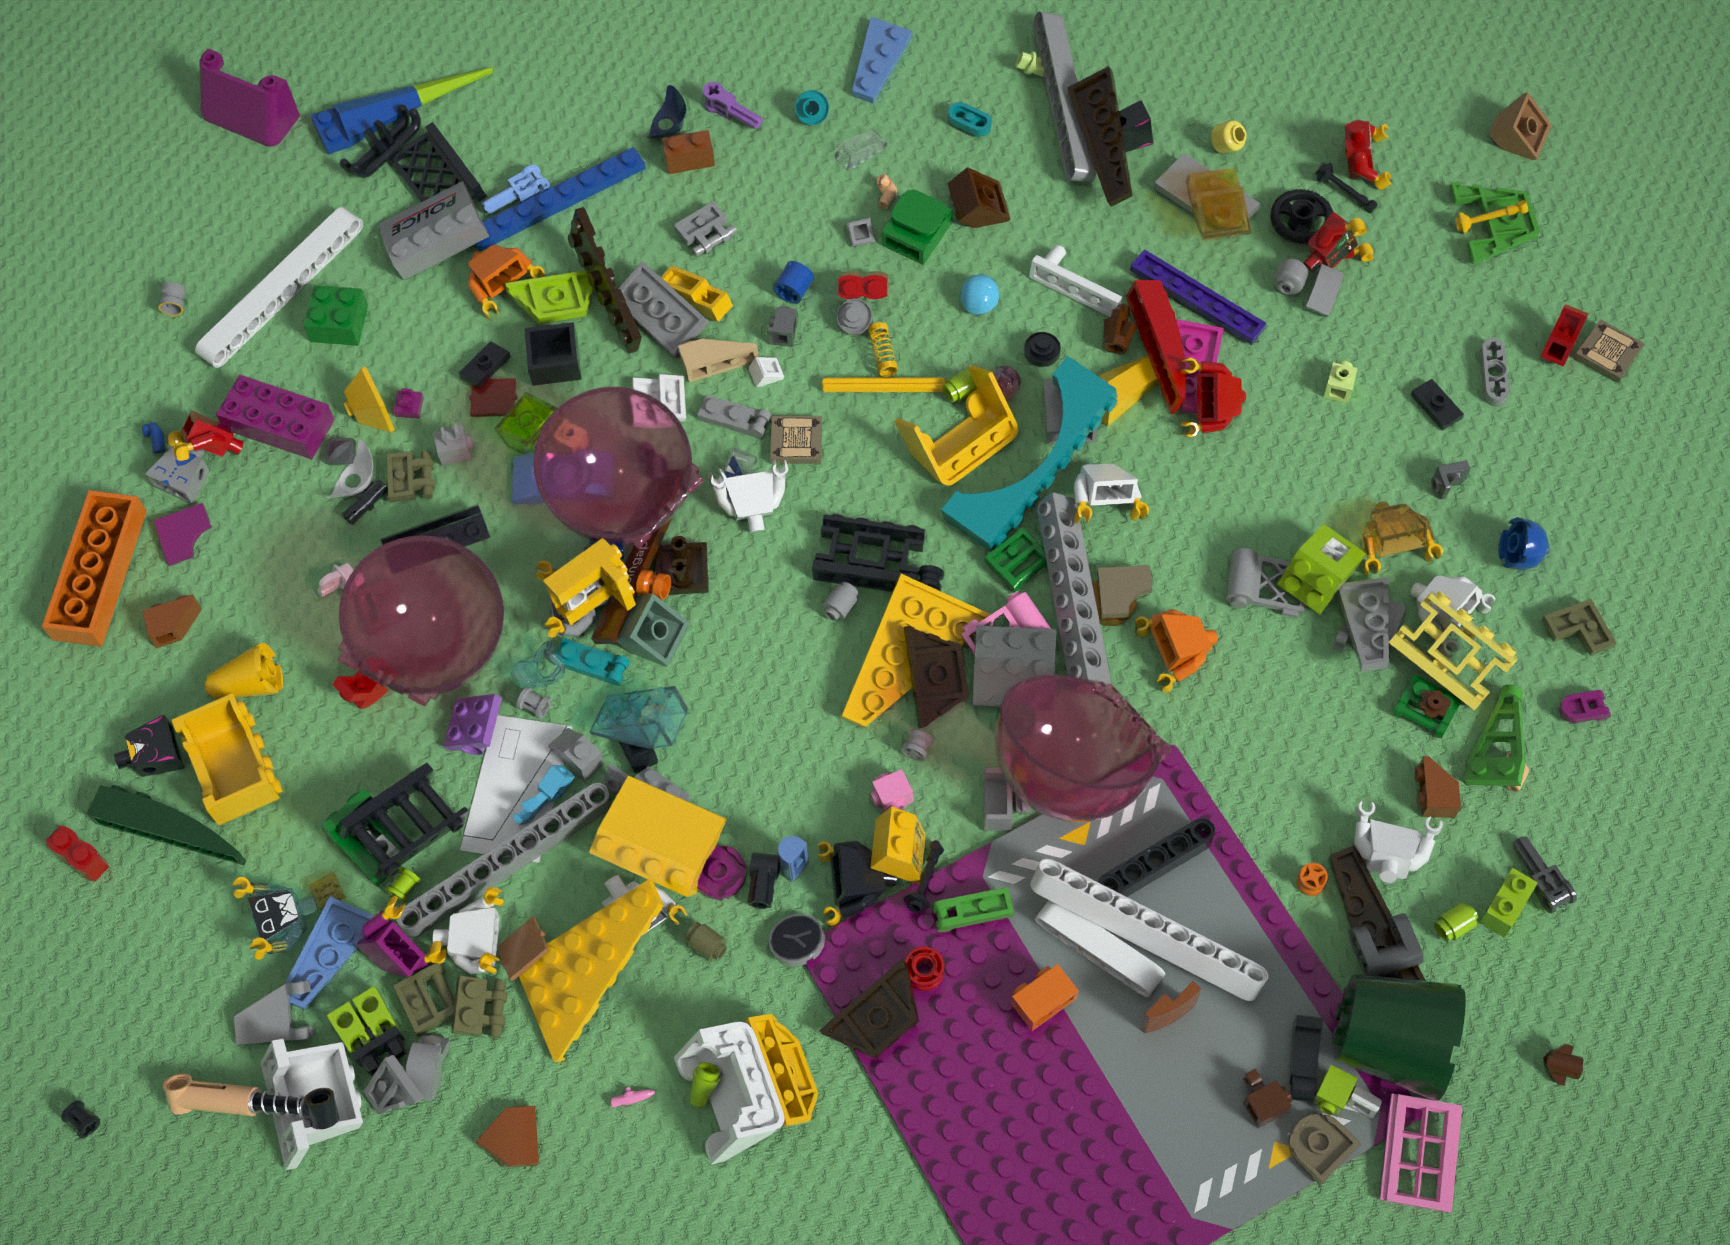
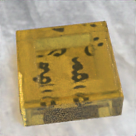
M334 872L308 885L321 911L324 909L330 896L340 901L346 898Z

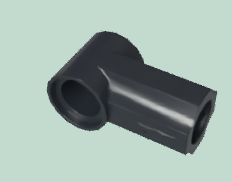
M752 853L748 906L756 909L772 907L775 880H778L780 872L779 855Z

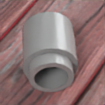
M841 582L840 585H836L822 604L824 615L832 621L844 620L857 602L859 594L857 589L847 582Z

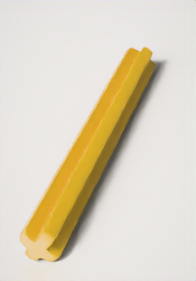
M825 377L822 380L823 392H944L942 386L945 384V378Z

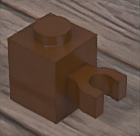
M1256 1068L1245 1074L1246 1077L1243 1080L1252 1093L1246 1096L1243 1104L1258 1129L1289 1112L1292 1107L1290 1103L1292 1102V1097L1285 1086L1281 1087L1277 1080L1265 1086Z

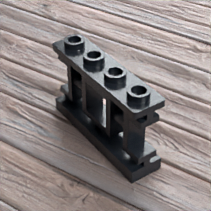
M825 514L823 516L821 537L830 538L832 542L829 554L816 553L812 566L813 580L835 584L847 582L855 587L893 592L901 574L917 581L918 568L907 566L910 550L923 552L925 529L915 525H895L888 521L880 523L869 521L866 518H846L839 514ZM840 533L854 535L852 545L839 543ZM891 541L905 543L903 552L889 550ZM859 543L883 546L880 562L856 559ZM836 553L850 555L848 564L835 563ZM887 560L901 562L900 572L885 570Z

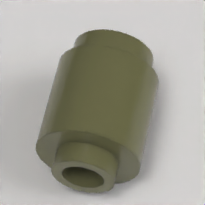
M694 923L684 938L688 942V947L709 962H712L714 959H721L727 950L725 945L726 938L706 924Z

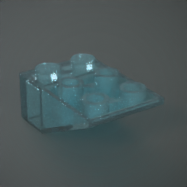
M675 686L612 694L606 697L589 732L591 735L648 749L672 746L689 709Z

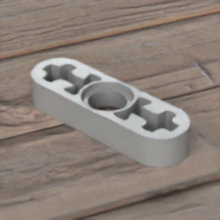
M1489 338L1484 341L1480 350L1483 396L1489 405L1501 406L1505 403L1509 394L1505 346L1499 339ZM1489 348H1493V351L1496 352L1492 360V351L1488 350ZM1496 368L1501 372V375L1492 376L1489 374L1488 369ZM1495 385H1497L1499 397L1493 392Z

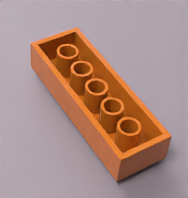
M88 490L42 624V628L53 641L103 646L147 513L138 496Z

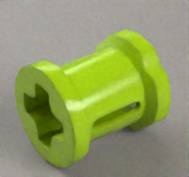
M401 866L397 878L391 886H387L384 890L392 897L397 896L398 901L405 903L408 900L406 896L415 884L420 883L421 879L412 871Z

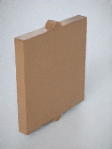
M535 917L529 919L497 946L502 959L501 965L505 967L507 975L512 981L549 951L544 939L545 932L540 929Z

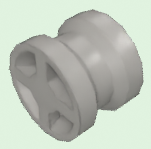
M910 729L907 734L908 740L902 745L901 752L913 760L924 761L927 757L926 750L928 747H931L933 738L921 730Z

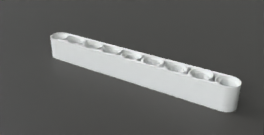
M343 207L336 209L197 343L195 348L196 354L216 368L225 364L359 234L363 227V221Z
M1041 860L1033 875L1030 886L1038 895L1247 1001L1255 1000L1268 980V973L1261 965L1055 860Z

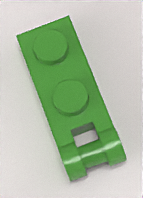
M1008 887L932 903L933 913L937 914L938 918L936 922L938 932H948L954 928L1014 917V909ZM955 909L957 916L949 918L948 911Z

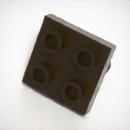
M675 536L672 538L671 544L659 546L655 555L656 575L659 573L670 575L671 588L668 595L709 592L707 542L686 543L685 537Z

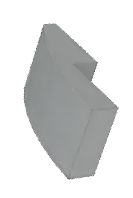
M1321 264L1304 308L1328 317L1338 294L1344 273Z

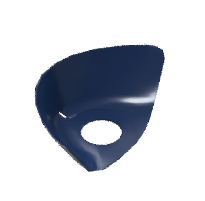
M667 86L665 102L653 119L649 136L645 137L660 138L671 136L682 129L686 115V104L682 95L674 86ZM668 118L673 121V126L670 129L663 130L658 126L660 120Z

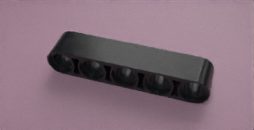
M1206 818L1196 819L1103 874L1099 878L1098 883L1104 886H1113L1116 892L1128 897L1207 850L1212 844L1215 826ZM1204 831L1208 837L1199 838L1195 832ZM1180 844L1185 848V851L1177 852L1172 846ZM1158 858L1162 861V864L1154 866L1149 862V859ZM1130 871L1135 872L1139 875V878L1131 880L1125 874Z

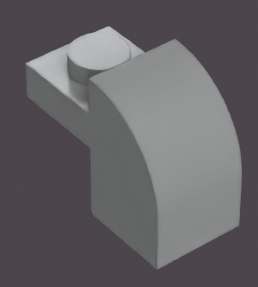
M422 1035L419 1042H413L411 1046L406 1073L423 1095L424 1100L433 1101L442 1084L441 1065L450 1049L449 1038Z

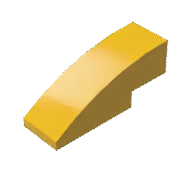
M673 265L661 276L667 284L700 314L716 322H719L733 307L727 292L710 286L706 278Z

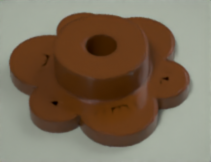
M1439 690L1434 692L1424 691L1421 695L1422 701L1419 703L1420 709L1425 710V715L1431 719L1436 718L1437 715L1440 717L1445 716L1447 713L1446 709L1451 705L1450 699L1443 696V693Z

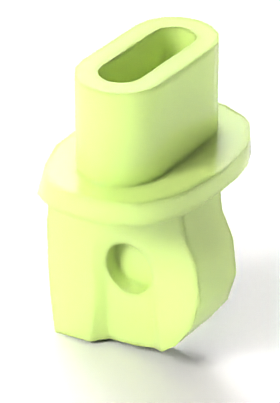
M1033 51L1030 54L1021 52L1015 67L1023 69V72L1027 75L1033 73L1044 77L1041 57H1036V52Z

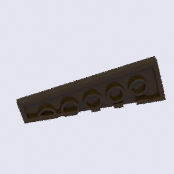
M1108 66L1067 88L1107 203L1112 207L1133 195L1112 69Z
M1355 845L1331 854L1329 862L1351 929L1365 925L1377 950L1396 945L1389 927V917H1392ZM1418 965L1380 976L1426 981Z

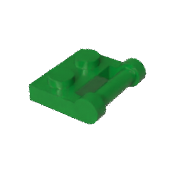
M1024 527L984 557V562L1005 582L1008 589L1013 593L1021 588V584L1039 570L1047 567L1044 547ZM1033 554L1038 557L1037 560L1015 577L1010 573Z
M1413 675L1393 715L1399 718L1403 716L1435 732V736L1442 739L1462 700L1454 694ZM1427 690L1431 692L1439 690L1443 693V696L1451 701L1450 707L1446 709V715L1443 717L1437 715L1436 717L1442 720L1441 723L1406 705L1410 704L1420 709L1421 695Z

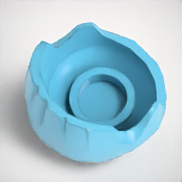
M984 274L973 275L967 278L961 288V305L966 311L976 315L989 312L998 304V285L991 277Z

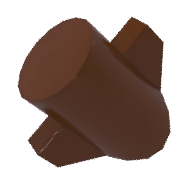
M1563 1044L1546 1053L1543 1058L1546 1069L1559 1085L1565 1086L1566 1077L1579 1080L1581 1076L1583 1057L1572 1055L1573 1045Z

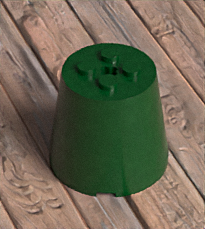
M1353 974L1347 987L1344 989L1342 1003H1338L1336 1008L1335 1020H1338L1332 1037L1334 1059L1414 1093L1439 1101L1448 1088L1455 1068V1064L1450 1062L1453 1047H1460L1466 1006L1465 990L1461 988L1462 985Z

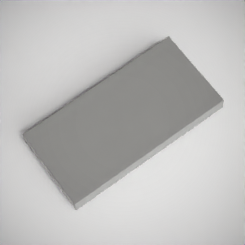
M1185 153L1154 183V189L1229 239L1260 207L1259 202Z

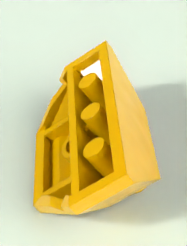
M773 1014L748 1017L745 1023L752 1027L784 1113L785 1119L782 1126L787 1127L809 1122L818 1097V1090L799 1040L785 1026L777 1022V1018Z

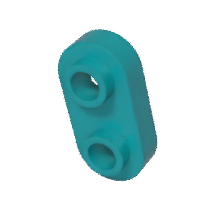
M963 102L954 103L948 109V120L952 125L975 136H985L991 131L992 119L987 113Z

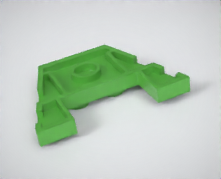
M1451 182L1449 189L1454 205L1479 203L1483 214L1507 208L1506 206H1515L1517 202L1522 200L1527 201V213L1519 214L1517 212L1514 215H1505L1485 221L1490 238L1472 240L1467 244L1472 264L1482 262L1538 237L1540 230L1528 192L1503 188L1489 190L1482 189V185L1473 184L1472 187L1460 186V182Z

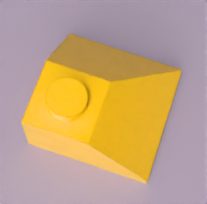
M361 368L345 389L344 394L347 401L343 404L349 416L354 415L358 424L391 433L395 429L382 398L367 368Z

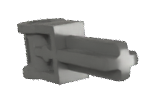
M1522 836L1513 842L1514 848L1532 873L1531 879L1538 882L1534 892L1548 913H1554L1557 907L1563 904H1572L1577 901L1574 888L1564 878L1556 864L1547 867L1528 837Z

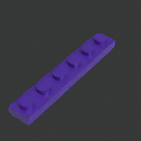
M1145 249L1130 266V271L1144 280H1161L1164 290L1168 295L1250 345L1255 342L1266 328V322Z

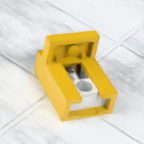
M604 538L543 580L556 611L570 626L612 595L627 611L636 605L633 598L635 591L628 581V569L620 559L622 553L615 544L609 545Z

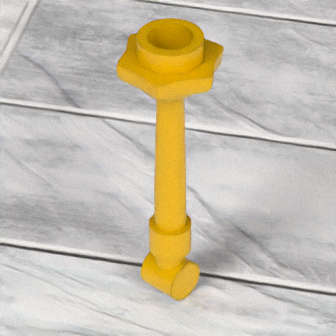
M1522 200L1517 202L1515 206H1506L1507 208L1472 218L1461 212L1459 217L1455 218L1458 232L1463 231L1466 234L1473 223L1505 215L1510 216L1517 212L1519 214L1527 213V201Z

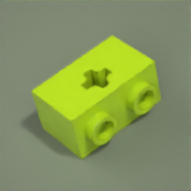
M1512 868L1479 923L1505 937L1538 882Z

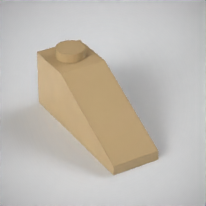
M698 339L687 341L678 346L680 360L689 383L751 364L755 357H759L758 347L754 343Z

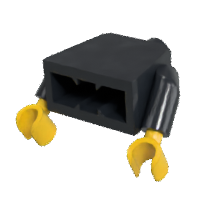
M823 841L818 845L819 850H828L825 854H818L817 856L822 862L831 861L835 905L839 906L837 910L833 907L824 909V915L835 913V917L832 920L825 922L828 926L837 925L840 917L848 918L865 911L877 902L878 897L885 892V886L896 885L897 877L870 868L872 850L860 842H840L831 846L828 842Z

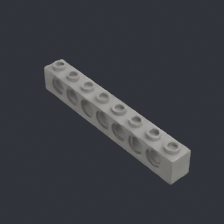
M1052 492L1038 502L1036 507L1069 686L1072 691L1095 695L1112 683L1080 521L1078 524L1074 521V515L1078 508L1075 504V498Z

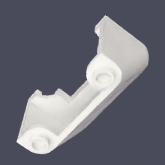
M733 1022L699 1029L674 1056L680 1075L689 1081H692L693 1070L701 1062L712 1063L720 1069L721 1080L712 1093L710 1101L721 1131L712 1134L705 1144L706 1153L711 1165L730 1159L775 1133L783 1125L785 1118L756 1035L752 1027L747 1023Z

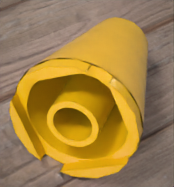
M266 643L253 646L207 675L204 683L207 694L214 699H220L232 693L236 698L279 693V690L283 689V674L280 664L275 666L272 659L276 657V654Z

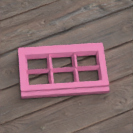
M1391 1094L1379 1200L1452 1213L1462 1114L1461 1105L1401 1094ZM1406 1107L1422 1110L1420 1133L1404 1131ZM1428 1111L1444 1114L1442 1137L1426 1135ZM1403 1137L1419 1140L1417 1164L1400 1162ZM1425 1141L1441 1144L1439 1168L1423 1166ZM1400 1168L1416 1171L1413 1195L1397 1192ZM1422 1172L1438 1175L1436 1199L1419 1196Z

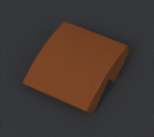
M1192 981L1174 1001L1164 993L1145 1013L1141 1030L1144 1033L1156 1031L1183 1017L1196 1005L1201 988Z

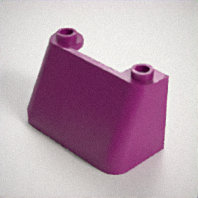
M207 48L199 60L200 112L204 120L269 147L278 145L300 117L287 80L269 75L262 78L257 85L251 84L220 71L224 65L223 57L218 52Z

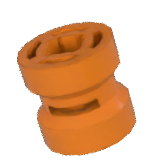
M644 569L640 572L637 579V594L653 593L659 599L664 600L671 588V577L664 573L656 575L653 571Z

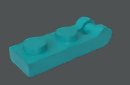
M562 638L552 659L553 664L617 686L621 684L623 671L630 664V660L624 656L613 655ZM609 665L613 666L612 671H606Z

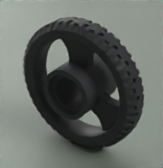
M1295 189L1281 194L1275 200L1271 208L1270 220L1274 230L1283 239L1298 244H1308L1309 240L1317 232V230L1314 232L1309 231L1314 217L1323 216L1326 221L1333 213L1329 202L1326 201V198L1320 196L1317 192L1308 189ZM1279 214L1289 216L1288 226L1290 229L1281 222Z

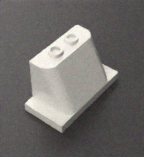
M284 1039L271 1042L260 1062L268 1095H275L279 1092L280 1096H287L290 1093L292 1097L298 1098L300 1095L305 1096L318 1088H329L334 1092L339 1113L338 1122L327 1129H314L311 1127L310 1121L301 1118L299 1115L290 1117L287 1113L283 1116H278L275 1112L272 1114L285 1170L298 1167L308 1151L309 1145L360 1128L363 1123L360 1112L361 1096L358 1091H355L353 1084L355 1079L354 1069L351 1064H348L343 1042L290 1052L286 1051Z

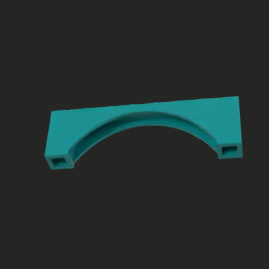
M1069 356L1064 359L1052 374L1053 385L1059 389L1062 398L1063 417L1058 439L1046 460L1026 478L1003 489L977 494H962L957 490L941 509L945 520L990 552L1006 541L1007 533L1011 528H1016L1021 523L1024 512L1036 505L1039 500L1038 495L1044 488L1048 489L1055 480L1054 476L1059 469L1063 470L1066 468L1075 450L1079 451L1086 442V436L1090 431L1094 432L1100 426L1103 415L1106 412H1111L1117 404L1116 388Z

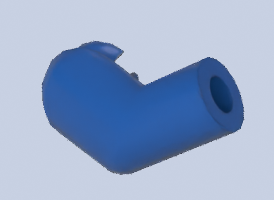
M156 422L144 424L142 426V433L145 437L151 436L153 453L166 452L164 433Z

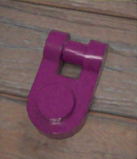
M1602 690L1571 694L1566 696L1559 706L1561 717L1570 723L1591 720L1602 721L1611 717L1609 707H1605V696ZM1588 703L1593 704L1594 709H1590Z

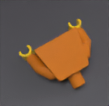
M492 245L483 252H475L472 260L468 263L471 270L468 274L469 289L478 303L483 304L482 309L487 319H490L487 312L489 309H495L496 313L499 314L496 303L489 301L488 298L492 299L505 289V283L517 281L527 271L530 273V279L537 278L535 275L541 277L545 275L544 269L540 266H533V262L518 248H503Z
M1175 609L1155 614L1149 620L1143 616L1135 620V627L1145 626L1137 630L1138 636H1147L1151 629L1167 670L1173 671V674L1164 673L1157 679V684L1164 680L1170 682L1168 686L1162 688L1163 693L1170 692L1173 688V682L1176 680L1180 682L1195 673L1206 661V655L1211 651L1212 645H1215L1218 640L1216 631L1213 629L1205 630L1198 616H1188Z

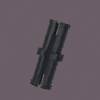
M377 479L364 494L360 493L356 497L357 500L345 512L341 513L342 517L346 520L354 513L348 521L353 526L363 514L374 508V504L381 497L388 493V487L384 485L379 491H376L383 484L381 480Z

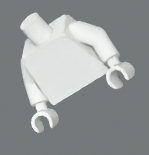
M773 460V472L771 470L726 478L723 471L719 469L720 477L717 479L713 478L711 472L708 474L710 481L714 485L713 489L717 503L728 515L735 516L736 521L747 519L750 533L764 531L762 516L771 515L773 509L779 507L785 492V474L788 472L786 460H784L782 468H776V460Z
M1439 575L1428 586L1417 582L1411 589V597L1417 599L1418 616L1422 623L1430 615V612L1420 604L1431 591L1436 594L1438 591L1444 593L1452 600L1450 602L1451 606L1457 610L1462 608L1469 614H1471L1476 606L1479 612L1487 614L1491 610L1490 606L1495 603V597L1492 594L1483 595L1482 590L1464 576L1444 577ZM1432 603L1440 611L1431 621L1437 628L1444 632L1451 622L1461 626L1454 618ZM1451 631V633L1449 634V636L1452 637V635H1453L1455 632H1454V631ZM1445 638L1441 643L1440 652L1449 658L1451 653L1447 650L1446 646H1450L1456 652L1459 645L1457 641Z
M1360 801L1355 808V813L1360 819L1359 822H1356L1354 845L1361 857L1366 860V867L1369 871L1380 873V879L1383 882L1393 883L1397 878H1407L1409 871H1416L1428 862L1435 844L1433 838L1440 833L1443 826L1442 820L1438 828L1432 829L1429 826L1431 816L1428 817L1424 826L1426 835L1423 837V832L1372 819L1368 823V817L1375 811V804L1371 802L1368 808L1369 812H1365L1362 809V801Z

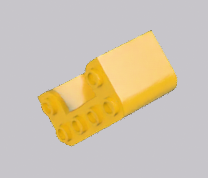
M232 693L171 720L175 731L181 734L183 747L188 752L203 790L201 793L204 797L202 800L205 808L219 826L280 799L279 793L283 792V788L278 778L273 774L274 766L269 756H264L261 749L265 747V744L260 734L254 733L252 727L256 725V722L243 700L238 702Z

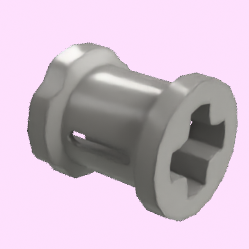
M527 686L520 693L516 707L519 709L525 708L535 713L537 718L542 719L548 712L552 700L548 696L542 697L532 692V688Z

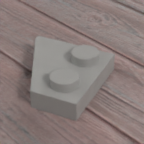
M394 1055L384 1058L363 1092L378 1114L409 1104L412 1105L422 1101L424 1098Z

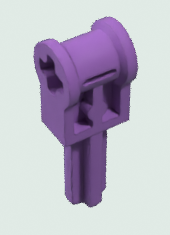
M709 82L703 87V95L706 98L704 105L708 112L718 113L728 120L735 117L754 129L761 127L762 117L738 104L736 96L724 90L720 83Z

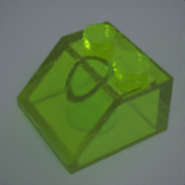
M525 392L496 425L494 430L507 447L523 455L560 414L561 410Z

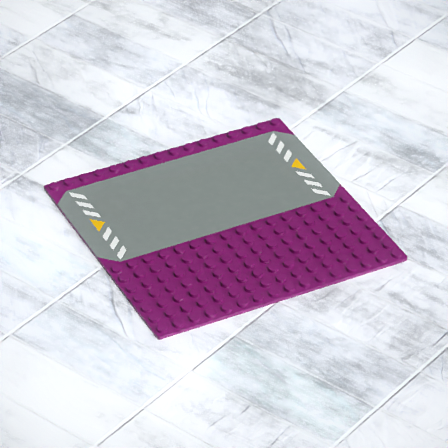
M1175 745L1162 749L931 874L923 894L930 903V908L925 909L923 912L914 913L910 911L903 900L906 895L917 892L919 885L914 883L825 931V943L821 953L814 960L811 958L806 961L807 964H805L836 1017L901 959L906 960L907 955L915 948L931 947L941 954L944 960V977L940 985L926 992L913 988L919 1022L877 1059L854 1048L853 1050L964 1245H1209L1314 1183L1315 1181L1293 1159L1289 1149V1135L1295 1123L1303 1116L1308 1114H1329L1317 1108L1318 1105L1313 1102L1292 1100L1290 1102L1292 1107L1287 1114L1258 1129L1243 1104L1246 1096L1252 1093L1243 1078L1246 1077V1073L1255 1068L1265 1086L1277 1080L1281 1087L1285 1086L1290 1093L1293 1022L1297 1015L1323 1018L1315 1095L1330 1065H1333L1358 1078L1354 1088L1358 1086L1382 1100L1381 1106L1373 1118L1353 1109L1347 1103L1339 1116L1335 1113L1330 1115L1338 1120L1361 1143L1339 1167L1386 1140L1391 1094L1412 1096L1405 1088L1334 1059L1332 1037L1334 1029L1337 1027L1338 1020H1335V1013L1338 1003H1342V991ZM1206 818L1215 826V835L1211 846L1129 895L1128 898L1261 965L1268 973V980L1258 997L1253 1001H1247L1107 930L1164 970L1165 976L1149 998L1144 997L1037 924L1035 918L1048 899L1032 890L1030 883L1041 860L1052 859L1098 882L1103 874L1194 820ZM1204 831L1195 832L1199 838L1208 837ZM1180 844L1172 846L1177 852L1185 851V848ZM1158 858L1149 859V862L1154 866L1162 864V861ZM1130 871L1125 874L1131 880L1139 878V875L1135 872ZM1106 885V887L1116 891L1113 886ZM1005 887L1009 888L1014 917L954 928L948 932L937 931L936 922L938 918L937 914L933 913L932 903ZM955 909L948 911L949 918L957 916ZM922 964L918 966L917 970L922 974H927L932 968L927 964ZM1058 964L1079 990L1078 997L1060 1012L1031 1031L1011 1005L1012 996L1014 995L1013 991L1025 982L1029 985L1036 980V974L1047 966L1052 968ZM1192 981L1201 988L1196 1005L1183 1017L1156 1031L1144 1033L1141 1030L1145 1013L1164 993L1174 1001ZM1406 1107L1404 1129L1422 1118L1421 1109Z

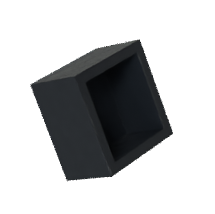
M574 322L524 328L527 366L532 386L582 380L578 337Z

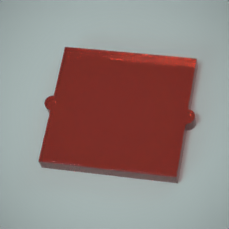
M516 378L488 379L479 389L472 385V394L469 395L471 401L470 416H514L515 400L518 399L516 394Z

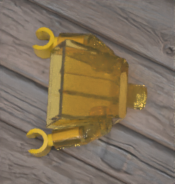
M1385 501L1376 504L1370 514V521L1366 522L1362 534L1363 551L1367 553V561L1363 568L1364 573L1368 576V565H1374L1376 567V574H1378L1381 563L1375 558V554L1380 558L1426 547L1427 545L1423 555L1424 559L1427 562L1433 560L1431 551L1439 559L1443 553V548L1439 544L1434 543L1435 536L1427 517L1414 512L1407 504L1390 506Z

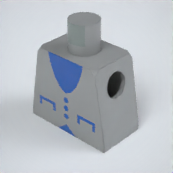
M173 446L145 475L153 487L193 505L209 473V469L202 459L206 450L201 449L196 452L189 450V459L179 461L174 457Z

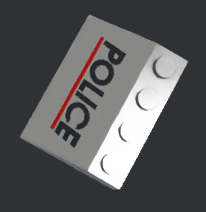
M463 181L378 224L391 262L403 280L489 237Z

